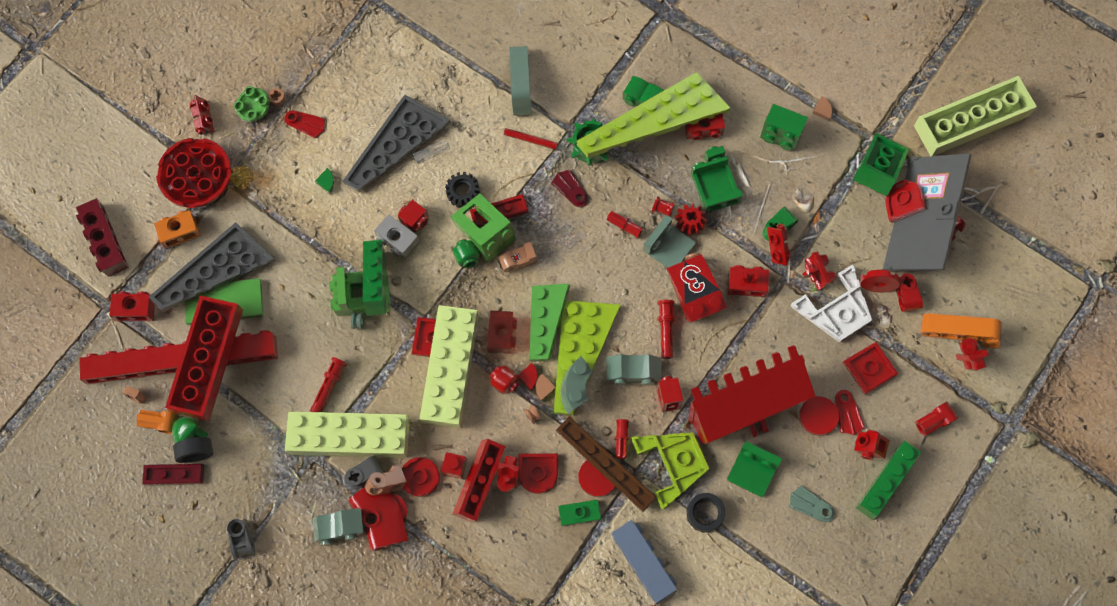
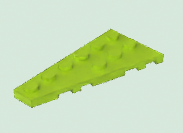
M566 300L565 308L562 311L554 414L574 415L575 410L567 414L561 401L560 389L563 376L568 368L581 356L590 369L593 370L621 304Z

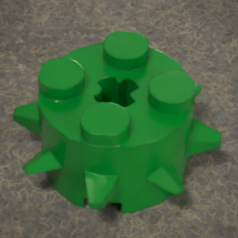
M595 118L592 121H585L582 125L575 123L576 129L573 137L566 138V141L573 144L574 151L571 157H577L578 160L586 162L588 166L591 163H598L603 160L608 161V152L587 158L577 146V140L602 127V123L597 122Z

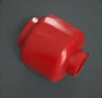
M507 365L496 367L490 375L491 385L501 394L513 393L519 386L517 383L519 379L518 374Z

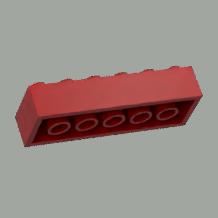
M200 295L165 409L171 413L210 421L243 313V309L239 304Z

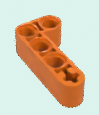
M931 313L923 314L921 335L925 337L956 340L972 338L982 342V346L987 348L1000 347L1002 322L998 319Z

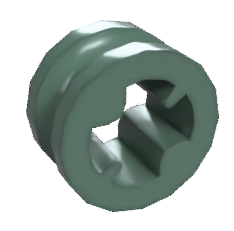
M352 312L351 328L355 329L358 327L359 330H362L364 323L363 312L359 314Z

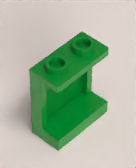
M718 156L706 163L698 162L692 167L691 175L706 213L735 205L742 201L743 194L741 189H737L728 165V156Z

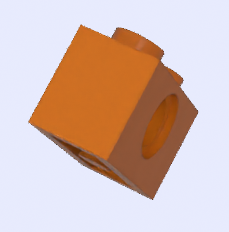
M190 210L180 211L175 216L164 217L154 223L159 241L165 249L201 236L196 218ZM181 225L178 230L174 231L176 226Z

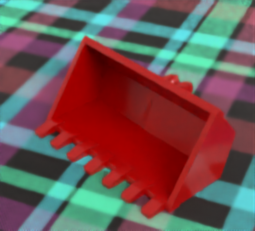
M792 345L787 348L790 360L786 362L782 361L779 352L773 353L771 356L774 367L767 369L763 359L757 360L755 363L758 374L753 376L750 375L747 366L741 367L739 370L742 381L737 383L734 382L731 373L725 374L723 377L726 387L721 390L718 389L715 380L708 381L710 394L707 396H702L699 387L691 389L694 401L691 402L688 420L693 425L702 443H710L746 426L751 436L755 438L757 437V431L754 423L759 422L761 430L764 433L769 432L765 418L815 397L803 355H798L796 346Z

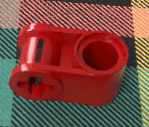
M909 273L903 274L900 277L899 288L896 289L900 310L908 312L922 309L923 300L916 278Z

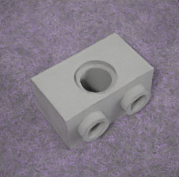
M389 214L374 230L377 236L376 240L382 239L383 246L388 245L391 248V252L397 257L401 255L406 259L420 243L415 233ZM395 235H399V236H400V238H399L398 240H396V241H393V240H392V237H393V236H395Z

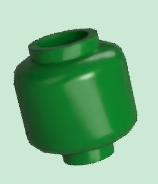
M459 240L453 248V255L459 266L472 268L477 265L480 253L471 240Z

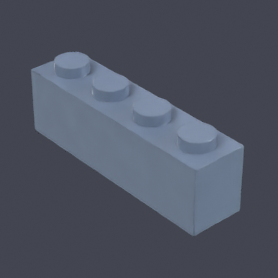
M630 520L613 531L611 536L653 602L657 604L677 590L675 587L677 582L671 574L667 575L664 568L666 566L660 557L656 558L652 552L655 549L649 540L645 541L641 535L644 532L638 522L634 524Z

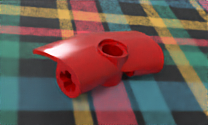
M364 487L349 498L348 502L353 509L361 508L362 522L365 525L371 552L383 550L388 545L408 541L401 507L391 493L370 495ZM376 515L377 521L374 524H369V517Z

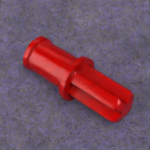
M613 211L607 216L606 220L621 228L620 231L624 230L637 239L643 231L642 227L629 221V218L626 219Z
M617 419V432L614 437L616 441V458L626 459L628 441H630V437H628L629 420Z

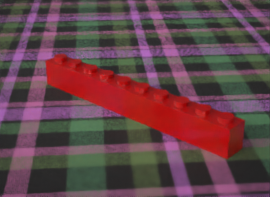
M269 330L259 331V334L252 335L251 333L240 334V336L234 339L227 366L278 359L277 337ZM186 341L177 345L166 343L162 347L145 346L144 349L140 350L128 348L125 349V352L107 351L103 355L87 354L86 357L79 358L80 380L88 385L176 373Z

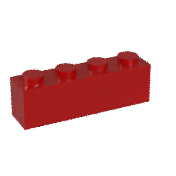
M490 439L481 440L452 515L469 522L477 521L506 446Z

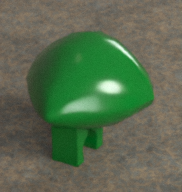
M188 416L178 418L172 427V437L175 443L194 437H207L209 434L199 428V419Z

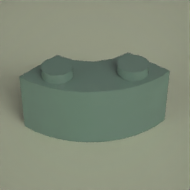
M619 354L606 357L607 380L614 381L615 385H626V383H642L645 386L654 385V382L661 381L662 378L661 358L650 354L636 356Z
M582 356L568 368L562 379L560 389L561 401L567 414L589 399L586 394L585 384L593 372Z
M361 508L340 510L331 514L318 515L312 519L314 543H321V546L332 545L335 540L358 539L357 535L363 533Z

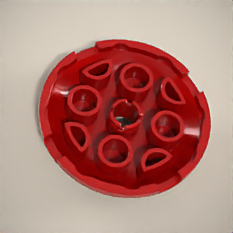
M188 138L175 143L162 155L158 163L159 168L156 180L162 194L175 205L186 208L202 207L218 199L226 190L231 177V163L226 152L217 143L205 138ZM199 172L198 177H192L194 173Z

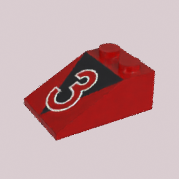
M702 254L666 268L687 322L696 321L727 308L722 293Z

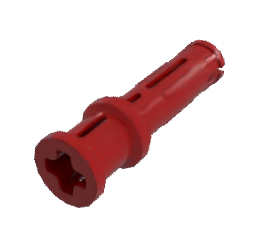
M667 299L657 301L659 306L658 321L661 327V359H673L672 323L675 321L673 316L675 301Z
M335 357L331 358V365L328 371L324 373L325 379L309 410L310 412H323L335 384L341 380L340 375L344 367L348 365L346 362Z

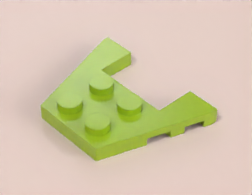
M693 432L631 437L637 455L654 448L658 449L673 485L654 493L661 510L665 509L709 470Z

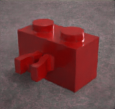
M742 265L730 267L727 295L766 297L768 293L769 270H765L763 267L745 268Z

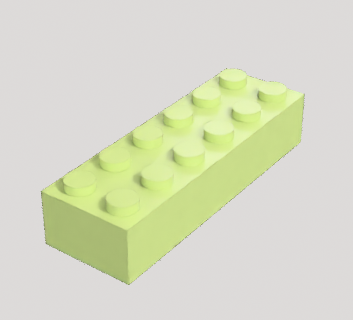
M1017 76L919 116L914 127L930 156H935L1027 118L1037 106L1022 80Z
M438 306L420 413V421L424 424L461 428L479 318L477 310Z
M288 412L285 451L289 455L407 458L410 419L404 414Z

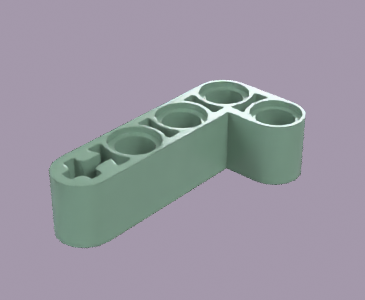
M528 46L509 47L513 116L532 115Z

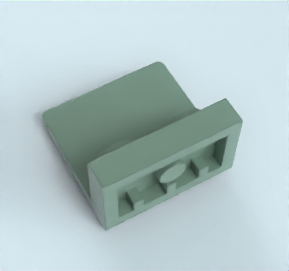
M665 215L644 243L643 252L668 268L682 262L695 245V241L671 226L672 218Z

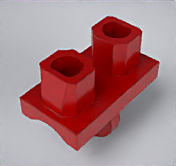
M817 251L805 259L807 271L802 275L804 278L810 277L811 282L815 283L818 291L823 290L827 285L836 280V275L833 271H826L825 266L829 264L826 254L819 255Z
M972 338L962 340L960 349L964 354L958 353L955 356L957 360L963 361L965 369L976 371L987 367L984 357L989 355L988 351L978 349V343Z
M506 456L504 463L499 462L497 486L503 492H509L518 486L519 467L516 466L518 460L516 457Z

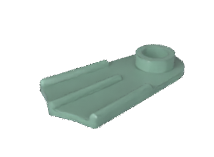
M800 486L790 494L789 507L822 522H830L834 518L835 512L833 507L803 486ZM822 510H828L829 516H824Z

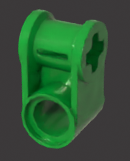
M784 206L766 223L762 235L765 240L769 241L767 227L777 228V225L784 224L788 231L799 219Z

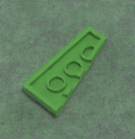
M569 284L532 286L529 360L532 362L550 361L556 341V332L560 326L561 314L566 304L567 292L570 290Z

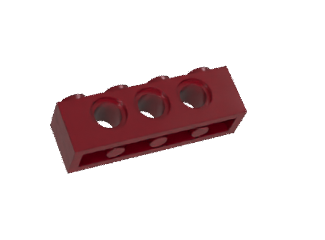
M95 198L77 206L78 214L76 218L85 229L82 232L86 240L90 241L91 246H89V250L93 256H96L97 262L95 264L99 272H103L109 277L129 268L104 205ZM104 235L103 238L98 241V238ZM110 251L109 255L104 257L105 253Z

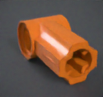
M140 410L136 419L137 426L172 434L173 424L179 418V414L168 411L160 413Z

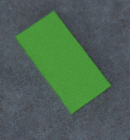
M260 278L228 282L201 295L239 304L243 309L241 319L263 316L262 281ZM200 296L185 302L187 325L192 323Z

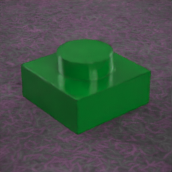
M724 146L710 147L705 152V162L712 161L713 158L718 156L725 157L726 151Z

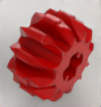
M694 203L691 204V207L685 204L683 209L679 208L678 215L675 216V220L678 221L676 227H682V233L688 231L689 236L692 231L696 235L699 234V230H704V224L707 223V218H705L706 211H701V205L694 208Z

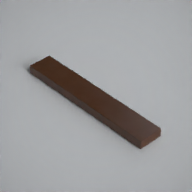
M570 416L556 429V432L642 513L657 499L649 489Z

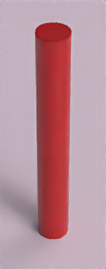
M508 128L504 130L505 136L554 150L558 147L557 142Z

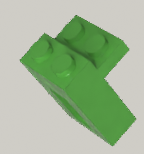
M478 194L451 216L456 227L474 243L487 263L497 257L500 252L516 240L514 235L516 232L511 222L481 194ZM474 206H477V212L488 221L481 229L465 215Z
M344 267L336 268L337 274H332V281L329 282L330 291L333 292V299L330 300L331 310H334L337 316L352 315V312L356 314L363 312L365 314L363 297L354 298L353 289L363 288V271L347 273ZM384 269L386 311H391L389 280L387 271Z

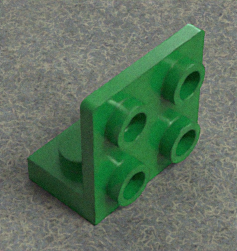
M745 441L727 477V481L762 498L782 458Z

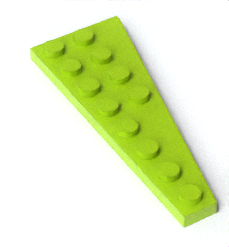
M695 72L577 140V146L589 158L608 152L609 149L617 146H627V143L636 140L638 142L643 141L645 137L662 135L680 129V127L686 124L693 125L705 118L712 119L715 115L727 114L730 112V107Z

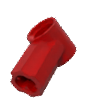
M945 402L933 409L931 413L917 420L915 424L918 431L923 436H926L940 427L949 425L957 420L958 417L949 403Z

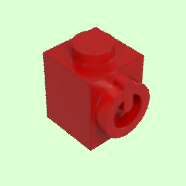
M413 199L407 206L404 205L398 213L400 223L413 233L422 230L429 220L427 210Z

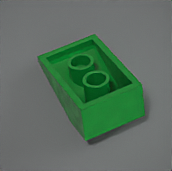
M875 133L852 180L887 196L897 180L909 148Z

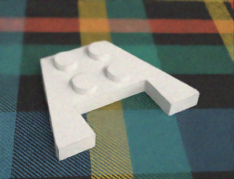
M853 265L837 275L848 291L829 304L817 310L805 294L790 305L795 311L838 342L843 341L872 321Z

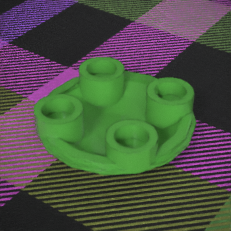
M248 86L234 103V109L242 120L255 122L267 113L270 100L264 90Z

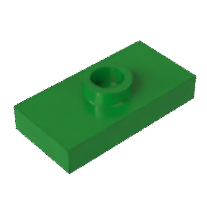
M598 499L558 506L561 527L601 520Z

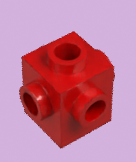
M874 430L859 432L855 441L854 451L861 454L863 459H885L890 440Z

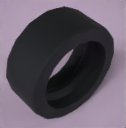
M208 437L189 438L173 445L175 461L178 463L198 462L208 459L213 455L212 442Z
M711 493L696 495L690 501L687 508V519L690 525L702 533L717 530L726 516L722 500ZM702 501L713 503L718 510L717 519L709 525L699 523L694 516L696 505Z

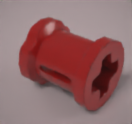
M657 196L652 212H659L670 217L675 203L666 202Z

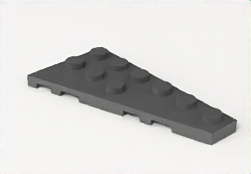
M404 94L346 175L343 183L355 191L361 192L451 124L450 120Z
M235 222L152 293L149 298L164 312L273 263L275 260Z

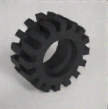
M457 172V176L453 174L451 176L452 179H448V184L445 186L448 200L451 201L453 206L456 204L458 208L465 206L480 193L477 179L470 173L467 175L466 172H463V175ZM461 184L468 185L470 188L469 193L465 196H460L456 193V188Z

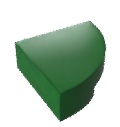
M326 168L315 180V183L328 194L333 190L334 178L331 171Z

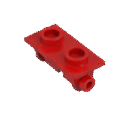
M194 95L195 100H192L189 106L192 117H199L193 120L195 131L198 135L205 134L206 130L214 133V122L210 115L209 103L207 100Z
M784 224L777 225V228L767 227L772 263L787 266V261L791 257L788 243L784 242L788 240L787 228Z

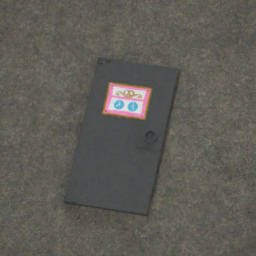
M970 153L910 158L905 180L915 182L921 187L927 210L894 222L883 270L891 272L945 270L972 156Z

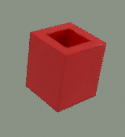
M446 452L441 469L442 474L462 480L467 464L466 457Z

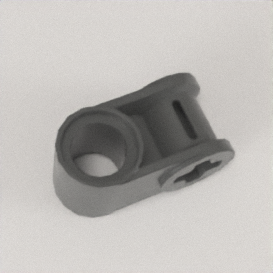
M372 456L349 469L345 474V480L351 488L359 489L366 485L372 473L379 472L383 474L385 471L378 458ZM353 475H356V476H357V478H358V481H357V482H354V481H353V478H352Z
M240 519L231 520L227 525V532L233 558L236 560L242 555L255 554V545L248 523ZM241 523L242 531L236 534L234 528L237 524Z

